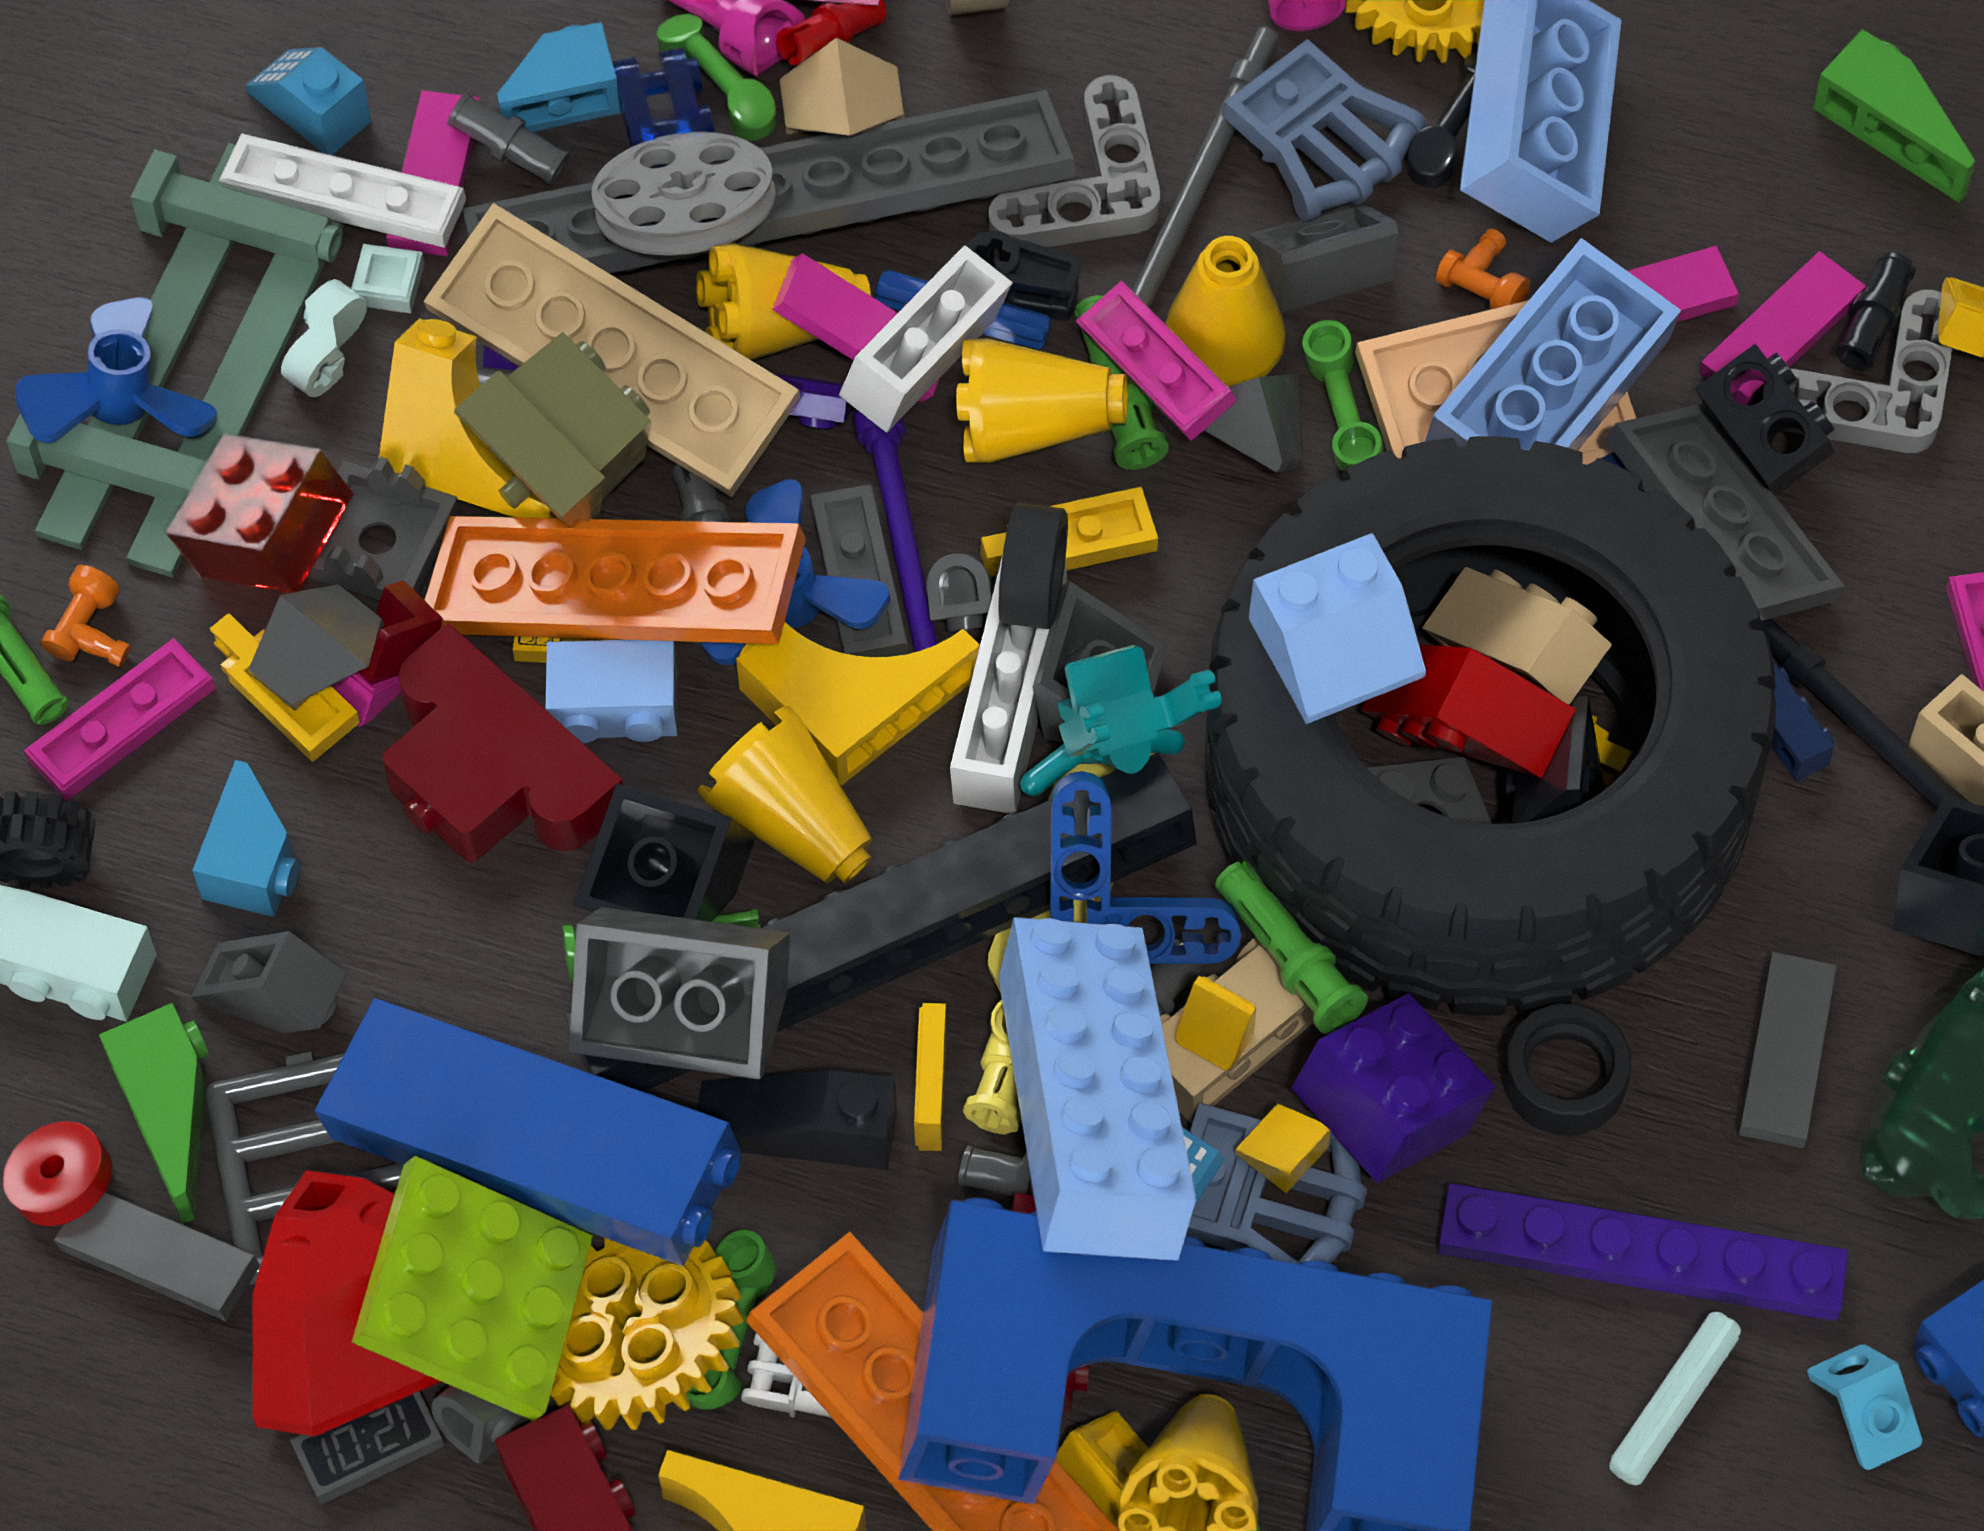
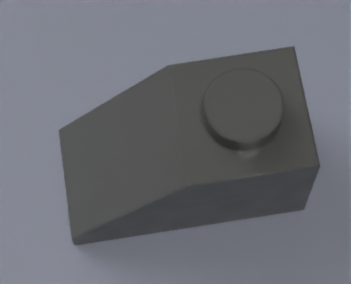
M290 931L217 943L191 998L201 1005L283 1034L320 1029L321 1025L334 1013L338 1004L337 993L347 973Z

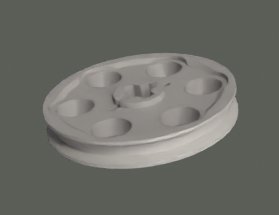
M688 132L651 139L623 151L610 160L597 174L593 182L591 195L595 207L597 225L603 235L613 243L625 249L644 254L684 255L707 251L712 246L731 243L754 230L771 212L775 202L776 191L772 180L771 163L760 148L744 139L727 134ZM728 160L722 164H709L714 161ZM659 164H669L661 168H649ZM743 187H754L748 191H733ZM620 195H634L625 199H613ZM708 218H719L716 221L708 223L699 222L701 220ZM646 222H659L652 226H638Z

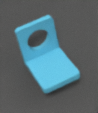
M1862 1344L1807 1370L1811 1382L1837 1396L1858 1463L1864 1469H1873L1918 1448L1922 1444V1437L1898 1363ZM1866 1365L1853 1373L1835 1375L1838 1371L1850 1366Z

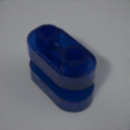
M682 47L658 52L660 70L640 74L636 57L612 61L617 78L620 109L630 148L645 141L655 140L658 137L689 132L715 133L709 105L698 106L695 93L703 92L696 56L685 58ZM665 93L671 118L652 122L646 97Z

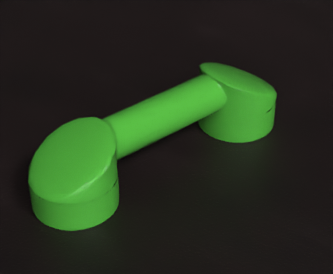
M693 14L677 15L659 26L657 30V44L661 57L675 65H686L695 61L727 95L729 125L735 135L745 140H759L767 137L776 126V108L771 92L764 84L755 79H744L704 37L702 19L699 16Z
M1323 320L1314 323L1306 330L1302 339L1305 362L1310 373L1317 380L1325 384L1338 428L1332 441L1335 465L1344 472L1347 468L1367 458L1382 454V439L1374 426L1361 422L1348 378L1354 362L1349 330L1343 324L1334 320Z
M739 1230L729 1234L720 1242L715 1252L717 1257L721 1256L733 1275L732 1280L742 1295V1298L736 1302V1305L744 1316V1322L731 1327L740 1341L739 1347L719 1351L729 1366L727 1372L708 1370L704 1376L712 1389L709 1393L701 1392L693 1387L686 1392L689 1403L698 1409L706 1410L724 1406L739 1394L742 1384L741 1379L735 1373V1368L749 1325L746 1319L754 1309L756 1299L768 1291L774 1280L776 1269L773 1254L763 1239L757 1233L750 1230Z

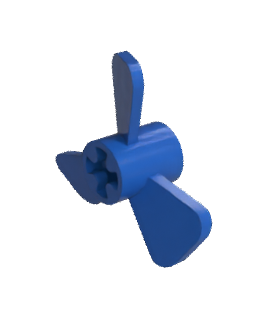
M144 297L107 303L93 312L90 319V330L93 339L88 346L87 372L26 375L18 381L15 394L16 405L30 434L43 443L57 441L91 414L102 422L121 425L134 422L145 412H148L175 433L193 437L201 435L216 424L217 410L207 402L149 384L150 347L143 338L152 318L153 305L149 299Z
M787 479L753 494L745 508L749 523H791L801 525L804 504L802 487L798 481ZM804 546L785 622L792 628L801 627L812 621L822 610L851 628L865 629L873 626L879 620L891 601V595L888 587L881 581L816 575L809 552ZM699 642L709 657L721 665L736 663V658L739 657L741 650L746 645V643Z

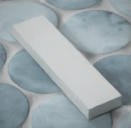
M242 133L219 180L220 186L327 216L330 220L444 248L466 202L463 187Z

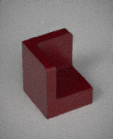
M404 580L386 585L383 589L376 614L382 618L384 626L377 633L369 666L358 671L370 685L398 676L401 664L405 659L439 631L443 617Z

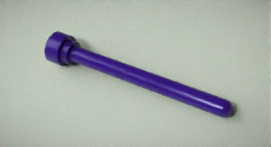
M856 410L853 415L857 440L861 445L865 446L868 453L874 456L914 652H918L937 645L938 640L934 622L930 619L927 588L897 451L902 444L901 438L906 432L904 420L902 417L886 433L860 411Z

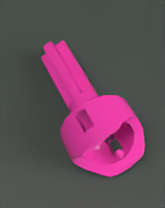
M669 0L693 15L699 16L702 20L719 30L721 55L728 62L755 77L783 59L776 44L778 31L805 20L804 14L783 0Z

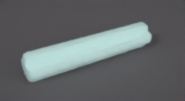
M1717 1311L1708 1315L1611 1457L1609 1469L1615 1476L1633 1486L1642 1483L1739 1340L1741 1328L1734 1320Z

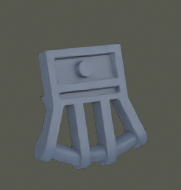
M1308 39L1224 102L1221 115L1264 153L1263 161L1272 162L1277 165L1292 194L1295 211L1303 222L1319 218L1322 210L1349 202L1359 205L1372 196L1373 187L1380 181L1390 182L1401 173V162L1412 139L1427 126V122L1420 112L1363 88ZM1350 111L1387 126L1390 133L1386 141L1384 142ZM1328 126L1358 152L1366 162L1358 167L1319 131ZM1299 148L1336 182L1315 188L1295 150Z
M1199 1103L1190 1133L1217 1149L1223 1155L1225 1161L1194 1206L1186 1236L1225 1248V1251L1230 1252L1240 1248L1262 1250L1270 1254L1273 1260L1294 1264L1311 1260L1332 1263L1341 1252L1350 1250L1355 1236L1351 1222L1355 1211L1363 1208L1368 1191L1361 1182L1360 1164L1332 1133L1330 1134L1327 1151L1332 1152L1334 1174L1310 1167L1291 1188L1325 1198L1329 1202L1326 1216H1322L1262 1198L1266 1183L1272 1182L1235 1154V1149L1262 1120ZM1254 1223L1312 1239L1314 1244L1297 1262L1254 1231L1252 1227Z

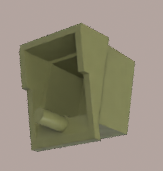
M564 332L560 333L509 376L506 377L500 370L495 372L456 407L454 413L515 474L513 478L498 490L501 497L512 508H516L529 495L534 493L562 522L573 525L579 519L588 522L590 519L605 518L600 513L602 500L645 458L651 420L647 417L650 414L647 404L632 388L624 385L619 389L603 373L606 366L597 352L584 341L575 344Z

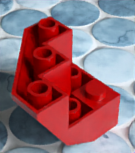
M306 1170L274 1216L252 1295L253 1419L258 1428L315 1437L442 1382L352 1343L395 1194L365 1178Z

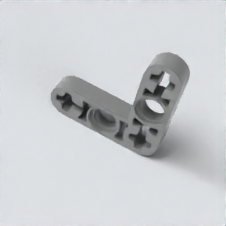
M1105 75L1096 78L1085 90L1084 120L1098 177L1001 193L993 199L989 206V231H1000L1011 237L1037 245L1053 247L1136 234L1146 231L1156 224L1160 216V187L1138 95L1133 84L1127 79L1116 75ZM1113 100L1114 105L1119 107V121L1117 124L1110 126L1108 109L1105 104H1102V101ZM1125 144L1133 147L1137 151L1138 156L1131 162L1117 163L1110 160L1105 153L1112 146ZM1136 196L1137 202L1142 204V207L1131 209L1128 201H1125V198ZM1107 199L1109 214L1101 215V200ZM1079 202L1086 205L1091 213L1083 220L1068 221L1059 215L1058 210L1064 204ZM1040 209H1048V224H1042ZM1018 215L1020 221L1023 222V226L1012 227V223L1010 220H1007V216Z
M1920 290L1914 292L1906 299L1898 323L1888 385L1790 369L1798 380L1790 389L1803 406L1812 400L1816 403L1817 397L1825 398L1822 411L1835 429L1827 435L1828 439L1903 453H1918L1926 450L1934 443L1942 418L1952 348L1942 345L1938 339L1941 292L1936 290ZM1922 314L1934 316V327L1930 341L1919 340ZM1911 361H1923L1933 367L1936 376L1928 381H1916L1906 375L1903 366ZM1766 383L1763 388L1761 401L1767 394L1768 385ZM1851 400L1862 405L1867 412V416L1859 421H1847L1836 414L1833 406L1838 402ZM1909 401L1921 402L1917 417V429L1905 427V416ZM1786 428L1782 430L1786 432L1805 435L1804 432L1796 428Z

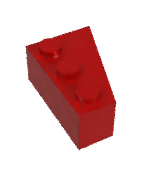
M1419 645L1426 669L1424 678L1368 699L1361 709L1364 713L1380 721L1376 728L1380 734L1404 746L1410 747L1414 741L1430 749L1438 747L1539 778L1543 777L1576 711V708L1473 648Z

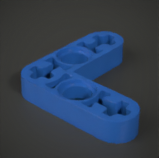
M1074 772L1060 779L1053 790L1051 799L1050 918L1074 922L1073 899L1086 900L1087 923L1120 924L1127 927L1134 918L1141 915H1150L1159 919L1164 926V932L1159 941L1153 945L1146 946L1150 964H1213L1223 962L1231 957L1239 947L1241 933L1237 914L1229 904L1222 900L1214 898L1110 897L1112 808L1109 789L1103 780L1093 773ZM1078 790L1088 791L1090 801L1100 803L1099 806L1089 807L1088 836L1075 835L1074 810L1072 807L1063 806V802L1074 801L1075 791ZM1061 833L1071 835L1064 839L1060 838ZM1101 833L1100 839L1091 837L1092 835ZM1075 852L1090 853L1097 859L1100 865L1096 876L1085 883H1075L1067 879L1061 869L1064 860ZM1061 896L1070 898L1062 902L1060 901ZM1100 896L1099 902L1091 900L1092 898ZM1172 916H1183V929H1202L1205 925V918L1215 917L1218 918L1219 927L1228 930V932L1218 933L1216 943L1210 945L1204 944L1201 933L1182 932L1184 945L1173 946L1175 930Z

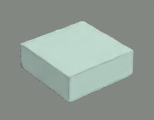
M363 244L351 289L366 300L367 307L412 313L425 264L423 253L420 251Z

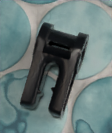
M1000 231L982 232L970 240L967 245L969 249L1013 282L1004 303L1046 314L1051 319L1065 321L1071 318L1076 307L1079 291L1078 278L1081 262L1078 257L1014 238ZM995 247L1000 249L999 258H994Z

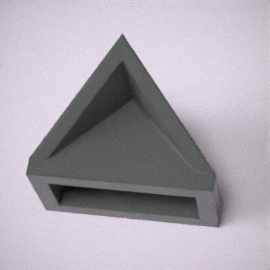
M1299 373L1258 377L1229 386L1228 388L1232 391L1237 401L1211 423L1205 431L1277 473L1297 470L1303 459Z
M339 584L280 595L250 664L249 672L251 676L295 711L312 694L369 666L377 633L384 626L383 620Z

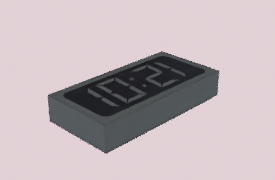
M416 1392L315 1437L299 1435L290 1439L292 1448L320 1505L444 1447L443 1439L420 1392Z

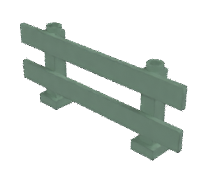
M228 144L210 182L182 175L177 156L154 149L130 196L139 231L162 237L169 222L187 228L150 299L153 305V313L143 338L150 347L149 384L163 388L234 243L239 242L273 252L275 255L203 401L211 404L217 410L216 424L201 435L185 436L178 452L137 440L150 415L148 412H145L134 422L121 425L102 422L92 415L88 425L79 423L53 443H43L35 439L30 434L21 414H19L6 440L16 472L40 480L47 465L65 470L35 529L37 537L83 550L114 485L155 497L126 557L127 564L174 578L188 549V546L181 537L190 545L207 508H213L219 502L224 489V473L230 462V459L223 452L225 451L232 458L302 314L305 300L310 297L326 262H333L339 254L343 239L342 229L345 223L330 220L327 216L220 186L219 180L236 146L234 144ZM211 483H215L211 492L206 498L204 504L202 505L200 511L197 513L196 509L202 501L207 490L209 489Z

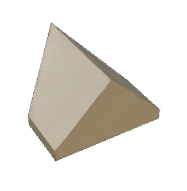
M838 38L831 41L780 79L786 134L817 131L850 136L881 123L904 119L897 66Z

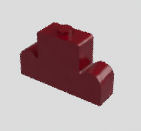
M449 622L405 659L401 664L398 678L406 716L414 727L383 753L382 760L389 790L403 803L402 809L405 815L420 832L427 835L433 831L459 856L470 863L478 861L530 816L533 818L536 836L542 844L552 850L563 852L576 850L587 844L599 833L616 784L623 785L622 778Z

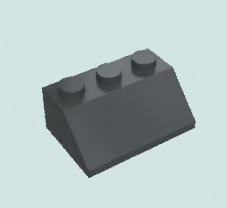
M600 907L576 925L569 1052L754 1079L762 1078L786 999L791 932Z

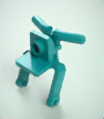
M1130 645L1068 663L1065 667L1070 698L1057 702L1060 717L1065 721L1059 725L1064 744L1022 776L1020 781L1021 789L1028 796H1038L1079 764L1103 763L1125 773L1133 774L1144 767L1151 753L1179 754L1185 746V739L1179 731L1169 728L1183 724L1202 712L1218 708L1221 704L1220 692L1218 690L1211 692L1209 684L1215 683L1213 672L1207 669L1191 674L1188 681L1167 694L1154 698L1144 650L1139 646Z

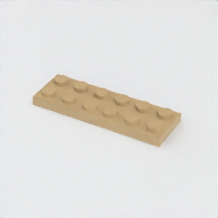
M494 203L424 299L427 310L461 331L476 336L477 341L518 366L525 363L562 332L575 344L584 341L597 352L605 363L606 369L603 373L619 389L624 385L632 388L647 404L650 410V414L647 417L651 420L647 446L730 497L734 496L801 399L799 389Z

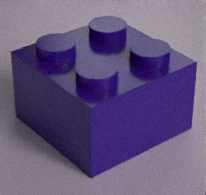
M1408 993L1319 1039L1291 1089L1317 1118L1331 1130V1133L1378 1184L1466 1136L1496 1086Z

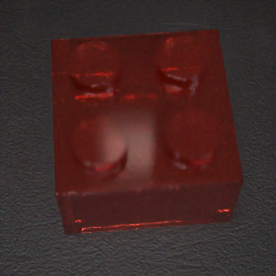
M223 434L165 534L201 577L286 593L299 592L354 493L320 449Z

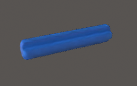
M886 270L882 273L877 283L876 300L889 308L901 311L929 281ZM1003 302L995 321L983 334L1033 349H1043L1050 335L1051 318L1046 314Z

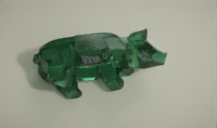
M1984 968L1966 981L1950 1001L1924 1026L1909 1052L1902 1048L1891 1059L1880 1079V1082L1889 1088L1873 1115L1861 1144V1171L1867 1181L1872 1182L1876 1188L1889 1195L1898 1197L1932 1196L1945 1212L1956 1219L1961 1216L1967 1219H1981L1984 1217V1175L1979 1174V1169L1973 1165L1972 1138L1984 1129Z

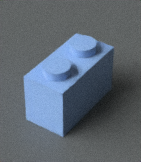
M604 640L547 642L546 711L582 743L592 742L597 738L627 737L638 742H649L657 740L661 736H677L678 668L674 641Z

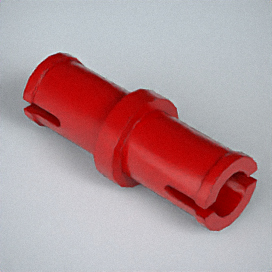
M883 0L879 1V5L825 3L814 9L811 17L778 31L776 36L778 51L784 60L790 57L789 64L798 65L836 38L849 44L853 36L884 23L887 12Z

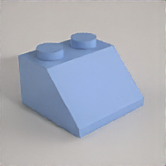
M1373 533L1253 579L1249 620L1306 724L1425 677L1426 669L1402 584Z

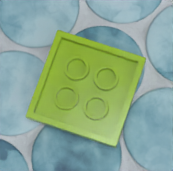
M414 1156L403 1165L352 1343L535 1421L546 1413L593 1235Z

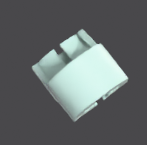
M336 279L324 283L305 300L304 319L306 320L305 323L309 325V329L291 346L281 365L282 376L303 393L313 398L325 393L343 376L345 358L342 357L344 354L339 350V347L355 333L367 312L366 300Z

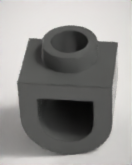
M954 553L942 557L932 566L927 576L926 588L931 621H946L948 633L959 632L962 629L970 631L985 628L983 616H988L994 591L992 577L988 569L980 561L967 554Z
M449 1386L433 1400L431 1407L433 1418L442 1434L478 1465L497 1450L495 1439L529 1423L528 1418L454 1386Z

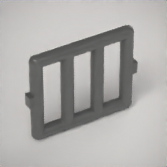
M311 1051L285 1057L287 1066L215 1081L206 1089L205 1097L233 1246L253 1254L260 1266L263 1255L256 1222L274 1218L294 1187L251 1196L245 1163L339 1141L330 1138L320 1119L240 1137L234 1104L328 1084L345 1053L313 1060ZM395 1162L392 1165L345 1176L365 1178L385 1190L393 1192L397 1189L403 1165ZM260 1267L258 1268L257 1272H256L255 1275L253 1276V1278H252V1280L250 1281L249 1285H255V1284H256V1280H257V1277H258V1273H259Z

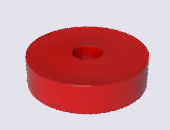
M61 1121L45 1125L25 1137L11 1153L3 1173L5 1194L21 1215L34 1224L58 1226L69 1223L87 1213L102 1198L112 1175L111 1156L95 1133L83 1124ZM62 1170L57 1176L53 1177L57 1172Z

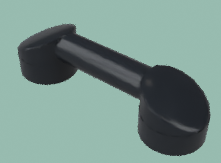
M1478 52L1466 56L1463 66L1462 84L1437 123L1419 131L1410 143L1406 169L1410 179L1419 186L1426 188L1440 187L1446 184L1453 176L1456 159L1455 137L1470 115Z

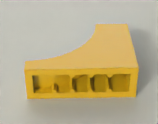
M418 319L394 343L379 457L387 458L393 470L398 474L402 473L405 465L412 466L425 480L426 487L456 496L458 500L511 517L558 518L534 493L529 495L516 508H512L501 497L498 490L513 478L515 474L454 413L455 408L480 387L475 352L477 337L457 331L452 324L443 320Z
M784 622L779 644L746 643L739 657L736 658L739 689L775 725L781 723L782 720L774 712L782 707L790 706L801 718L839 784L842 786L971 684L980 644L962 629L943 642L918 652L892 657L854 656L837 652L812 642Z
M667 1450L659 1472L663 1499L695 1512L718 1531H866L864 1506Z

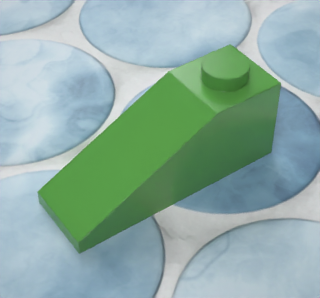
M1862 29L1820 74L1813 109L1960 203L1967 194L1975 159L1912 60L1901 54L1893 44L1879 40Z
M170 1003L99 1034L111 1068L182 1224L194 1220L196 1215L206 1081L199 1060L210 1055L195 1021L193 1020L182 1025L173 1003Z

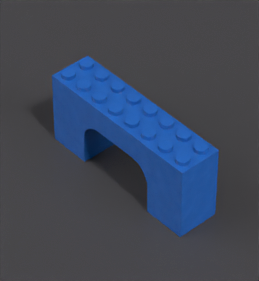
M971 1198L963 1202L952 1200L932 1251L898 1480L1034 1504L1056 1459L1067 1375L1073 1370L1076 1371L1089 1364L1119 1362L1256 1387L1272 1392L1288 1402L1304 1420L1310 1432L1314 1448V1465L1306 1531H1470L1492 1300L1473 1297L1469 1290L1458 1286L1442 1285L1430 1289L1408 1285L1403 1278L1388 1273H1373L1366 1277L1339 1272L1335 1265L1324 1261L1311 1260L1294 1264L1273 1260L1267 1252L1253 1248H1240L1232 1252L1205 1247L1202 1241L1189 1236H1185L1178 1261L1043 1251L1037 1211L1031 1214L1003 1210L999 1203L983 1198Z

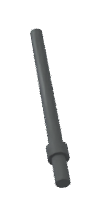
M1258 28L1244 59L1235 62L1225 83L1228 92L1132 288V291L1149 309L1236 130L1234 126L1221 116L1224 102L1265 71L1264 69L1277 45L1279 36L1270 28Z

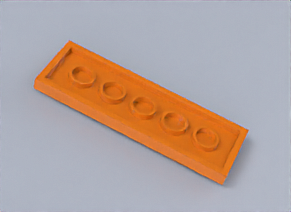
M450 516L425 601L443 617L440 629L449 622L462 635L779 644L806 537L799 524L612 519H590L587 522L579 519L573 525L562 522L559 518Z
M851 1232L847 1233L749 1313L746 1322L932 1531H1119L1056 1460L1034 1504L898 1480L923 1312Z

